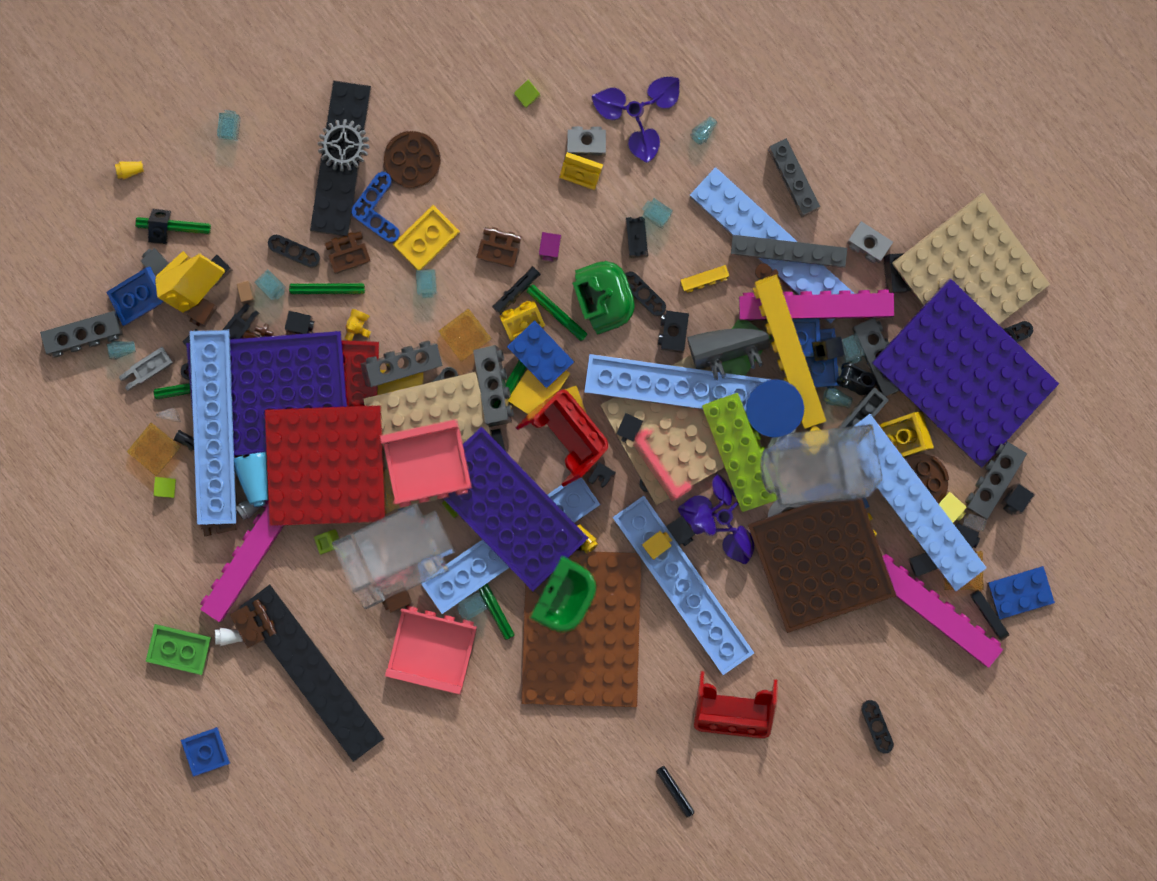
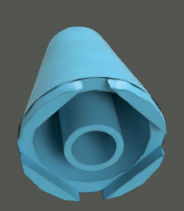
M267 453L249 454L245 458L243 456L235 458V473L249 504H254V507L264 506L265 502L269 500Z

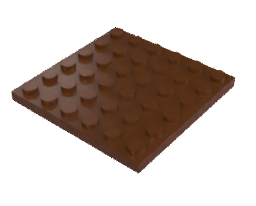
M858 486L748 524L787 633L897 596Z

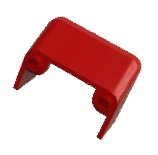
M564 389L554 393L515 427L517 430H520L531 423L536 428H542L547 424L569 451L565 458V465L571 474L561 483L563 487L581 478L608 449V441L573 396Z
M705 671L700 672L694 728L696 730L761 739L771 735L777 704L778 680L774 679L772 691L761 690L756 693L755 699L717 695L715 686L709 683L704 684Z

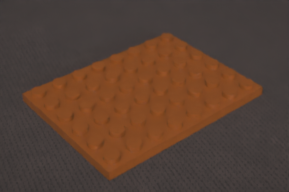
M575 551L567 559L587 569L592 574L596 583L594 599L583 620L576 628L567 632H557L530 619L552 574L534 591L525 584L522 704L637 707L641 557L638 553L588 551L586 554L585 551ZM551 586L548 593H552L554 589L553 586Z

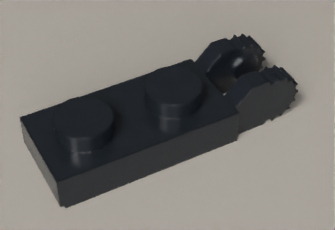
M246 303L223 328V330H229L230 339H241L244 332L248 331L251 324L258 317L259 312L255 310L247 321L241 318L249 310V304Z

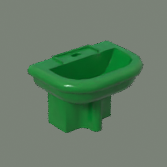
M602 261L575 270L576 282H573V286L583 316L586 320H590L597 335L619 328L630 320L635 308L634 297L622 268L615 263ZM591 297H592V299H593L594 304H591V301H590V298H591Z
M562 556L530 619L557 632H567L576 628L586 615L596 593V583L592 574L584 567ZM551 586H553L554 589L552 593H548Z

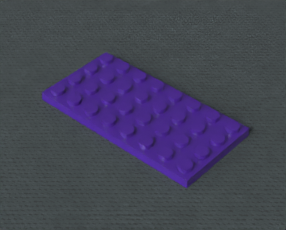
M481 426L463 444L472 489H467L468 493L456 495V492L449 493V497L443 499L510 569L534 591L555 571L561 557L568 558L588 537Z

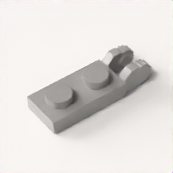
M161 347L131 366L128 371L119 376L120 381L126 380L134 373L137 379L125 387L129 391L173 364L165 349Z

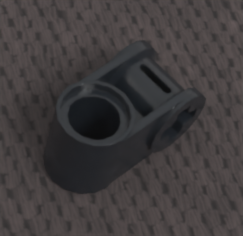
M852 363L842 364L841 375L836 380L839 386L861 396L866 395L876 383V378L872 373L856 367Z

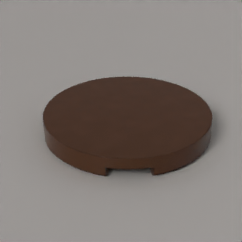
M405 131L397 134L389 141L384 152L383 160L386 172L396 184L405 188H419L428 184L437 175L441 164V156L437 144L428 135L417 131Z
M916 453L905 457L906 462L939 504L946 496L949 480L948 472L943 463L935 456L924 453Z

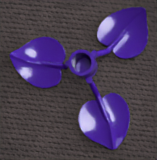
M662 77L653 81L647 90L648 95L653 100L639 103L632 101L627 106H624L626 96L618 88H607L593 94L592 101L597 111L606 119H619L622 115V110H627L631 117L636 118L641 132L636 131L631 134L628 146L636 157L648 163L656 156L659 150L660 137L652 128L644 131L640 121V117L644 113L643 107L655 102L660 108L664 109L674 106L679 98L680 80L676 77Z
M715 474L712 488L715 496L720 500L719 504L711 510L706 504L700 505L694 519L691 521V528L696 535L704 532L710 536L714 535L715 532H734L737 546L750 559L753 544L751 536L745 527L738 526L737 529L716 528L712 513L723 504L726 506L731 505L732 492L724 478Z
M732 487V490H731L732 495H733L734 497H736V495H735V493H734V490H733V487ZM698 495L680 505L678 511L686 522L691 525V521L694 519L700 505L706 504L710 510L713 508V505L707 497ZM738 501L729 509H722L717 514L712 513V516L716 517L720 524H727V527L733 528L731 525L733 520L732 511L739 505ZM749 532V534H750V536H751V539H752V544H753V550H752V555H753V552H754V541H753V538H752L751 533ZM735 533L727 535L722 544L725 554L733 560L747 564L750 559L737 546L734 539Z

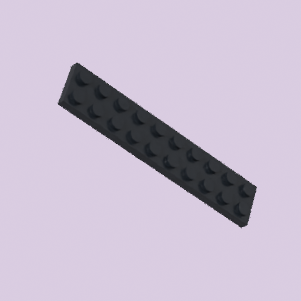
M269 584L239 608L241 609L248 605L250 611H253L255 608L252 602L258 599L262 606H265V612L269 620H272L275 625L273 627L276 634L269 636L267 630L262 632L265 638L263 641L354 762L385 738L271 584ZM259 615L255 616L254 619L258 626H262L263 623Z

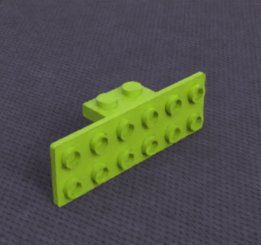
M734 393L703 404V411L741 511L745 512L776 501L778 497L765 465L766 458L768 457L765 446H761L759 441L761 440V434L750 425L739 394Z

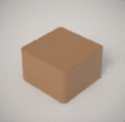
M249 281L238 283L237 288L241 303L254 302L255 298L251 283Z

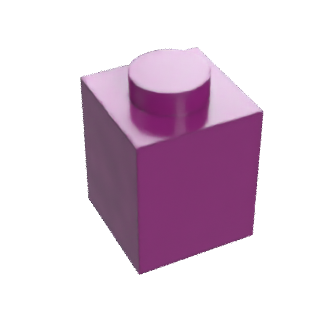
M542 232L539 257H543V261L553 262L554 259L558 260L561 235Z

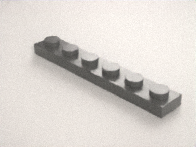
M733 235L731 255L845 268L847 248Z

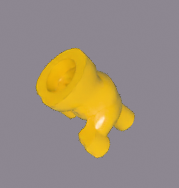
M352 308L345 326L347 334L344 339L352 341L355 334H362V336L369 338L371 331L363 328V325L370 316Z

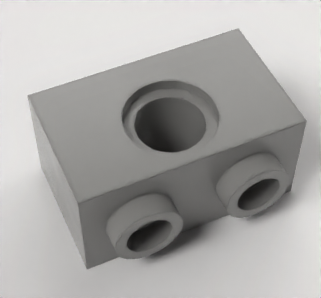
M574 126L572 130L568 129L567 152L574 155L606 156V130H602V127H591V130H583V127ZM588 136L592 139V143L584 145L581 139Z
M861 221L847 243L850 244L849 248L853 251L864 253L866 255L865 258L870 262L880 263L893 241ZM864 240H872L874 247L871 249L866 248Z

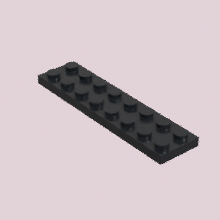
M333 80L326 129H331L328 125L329 123H332L335 127L337 126L336 120H339L340 125H343V120L346 119L348 126L351 121H354L353 128L359 124L361 126L359 132L365 130L371 86ZM341 131L335 133L329 142L339 139ZM347 131L348 140L359 143L358 137L354 133ZM345 139L339 144L342 151L348 147ZM328 147L330 155L340 160L339 150ZM358 149L349 151L346 160L353 157ZM321 159L310 231L348 236L359 167L356 168L354 164H351V171L348 170L347 166H344V171H341L340 165H338L337 169L334 170V163L327 166L326 162L328 159L324 161Z

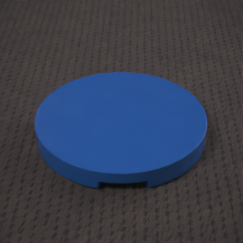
M771 379L759 384L751 391L746 403V413L750 424L757 432L768 437H782L793 432L801 423L804 415V402L801 394L792 384L784 380Z

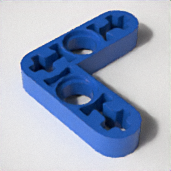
M380 172L373 178L352 207V215L385 241L394 243L400 237L399 229L373 210L392 184L390 175L386 172ZM386 176V181L388 183L386 185L382 184L380 186V190H383L380 193L376 188L372 186L375 184L377 187L380 184V181L378 179L380 177L384 178ZM374 191L377 193L375 201L367 200L366 195L368 192ZM362 200L371 205L370 208L367 205L364 208L365 215L360 214L357 216L356 209H361L364 203H361ZM373 218L381 220V225L378 228L371 226L370 222ZM385 223L388 224L386 228L389 231L395 230V238H387L388 234L384 230L382 234L379 233L384 228Z

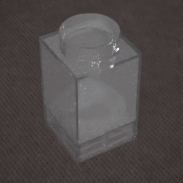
M873 425L795 432L782 436L771 448H765L762 452L761 476L766 491L769 494H776L778 506L868 498L883 480Z
M417 503L332 542L351 589L365 610L449 571L444 557L455 552L436 510L423 515Z

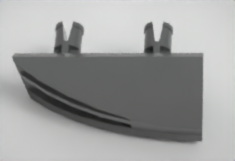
M724 329L687 337L695 368L711 367L715 380H718L717 371H719L722 378L726 377L722 362L747 355L751 368L755 369L754 359L759 367L763 365L758 351L770 348L768 333L754 329Z

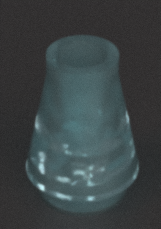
M709 116L705 121L692 129L691 138L700 145L703 142L706 143L713 129L718 124L717 121Z
M111 341V343L107 344L110 359L114 358L116 360L136 352L134 341Z
M833 386L832 388H826L822 400L827 405L849 408L853 398Z

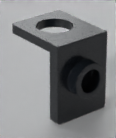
M152 209L148 220L149 243L167 244L168 221L171 211ZM163 214L165 217L158 218L155 215Z

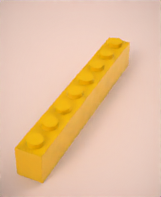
M777 274L755 281L756 287L753 288L756 299L760 298L762 305L759 306L762 317H767L768 323L765 326L768 335H773L774 341L771 344L774 353L778 352L781 358L777 361L780 370H785L787 377L783 379L799 391L804 402V415L800 424L803 423L805 429L826 422Z

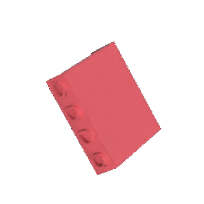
M454 419L380 436L381 443L384 445L394 493V504L406 507L410 506L412 501L418 500L419 503L429 502L430 497L437 496L438 499L449 497V493L456 492V495L468 493L467 489H472L458 420Z
M644 429L635 437L633 446L673 502L689 491L692 486L688 481L679 487L676 486L645 441L652 435L653 429L649 431Z
M407 606L406 609L402 608L385 676L461 694L477 626H473L474 622L464 619L462 623L456 622L455 617L444 615V618L436 617L437 613L425 610L424 614L417 612L418 608Z

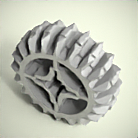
M346 119L343 120V125H340L339 120H336L337 126L335 127L332 123H329L330 130L323 128L326 136L319 135V138L324 140L318 142V146L323 147L318 150L319 154L325 153L321 159L323 161L328 159L326 162L327 166L334 163V170L337 169L338 165H340L341 171H344V166H347L348 170L351 171V164H354L356 168L359 167L356 161L359 160L363 163L364 159L361 155L368 156V153L363 149L370 148L368 144H364L369 141L368 137H363L366 131L362 130L359 132L361 129L359 124L353 128L354 121H351L348 126ZM341 131L339 139L329 142L335 133ZM347 131L354 133L358 137L359 143L349 141ZM345 139L348 147L342 151L339 144ZM328 147L339 150L340 160L330 155ZM358 149L353 157L346 160L349 151Z

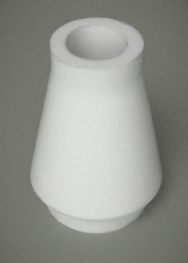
M221 627L220 629H215V645L224 646L243 642L238 630Z

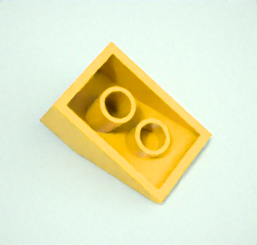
M199 253L155 279L157 298L182 313L188 311L203 299L225 273V269Z
M914 412L879 424L903 458L934 448L923 412Z

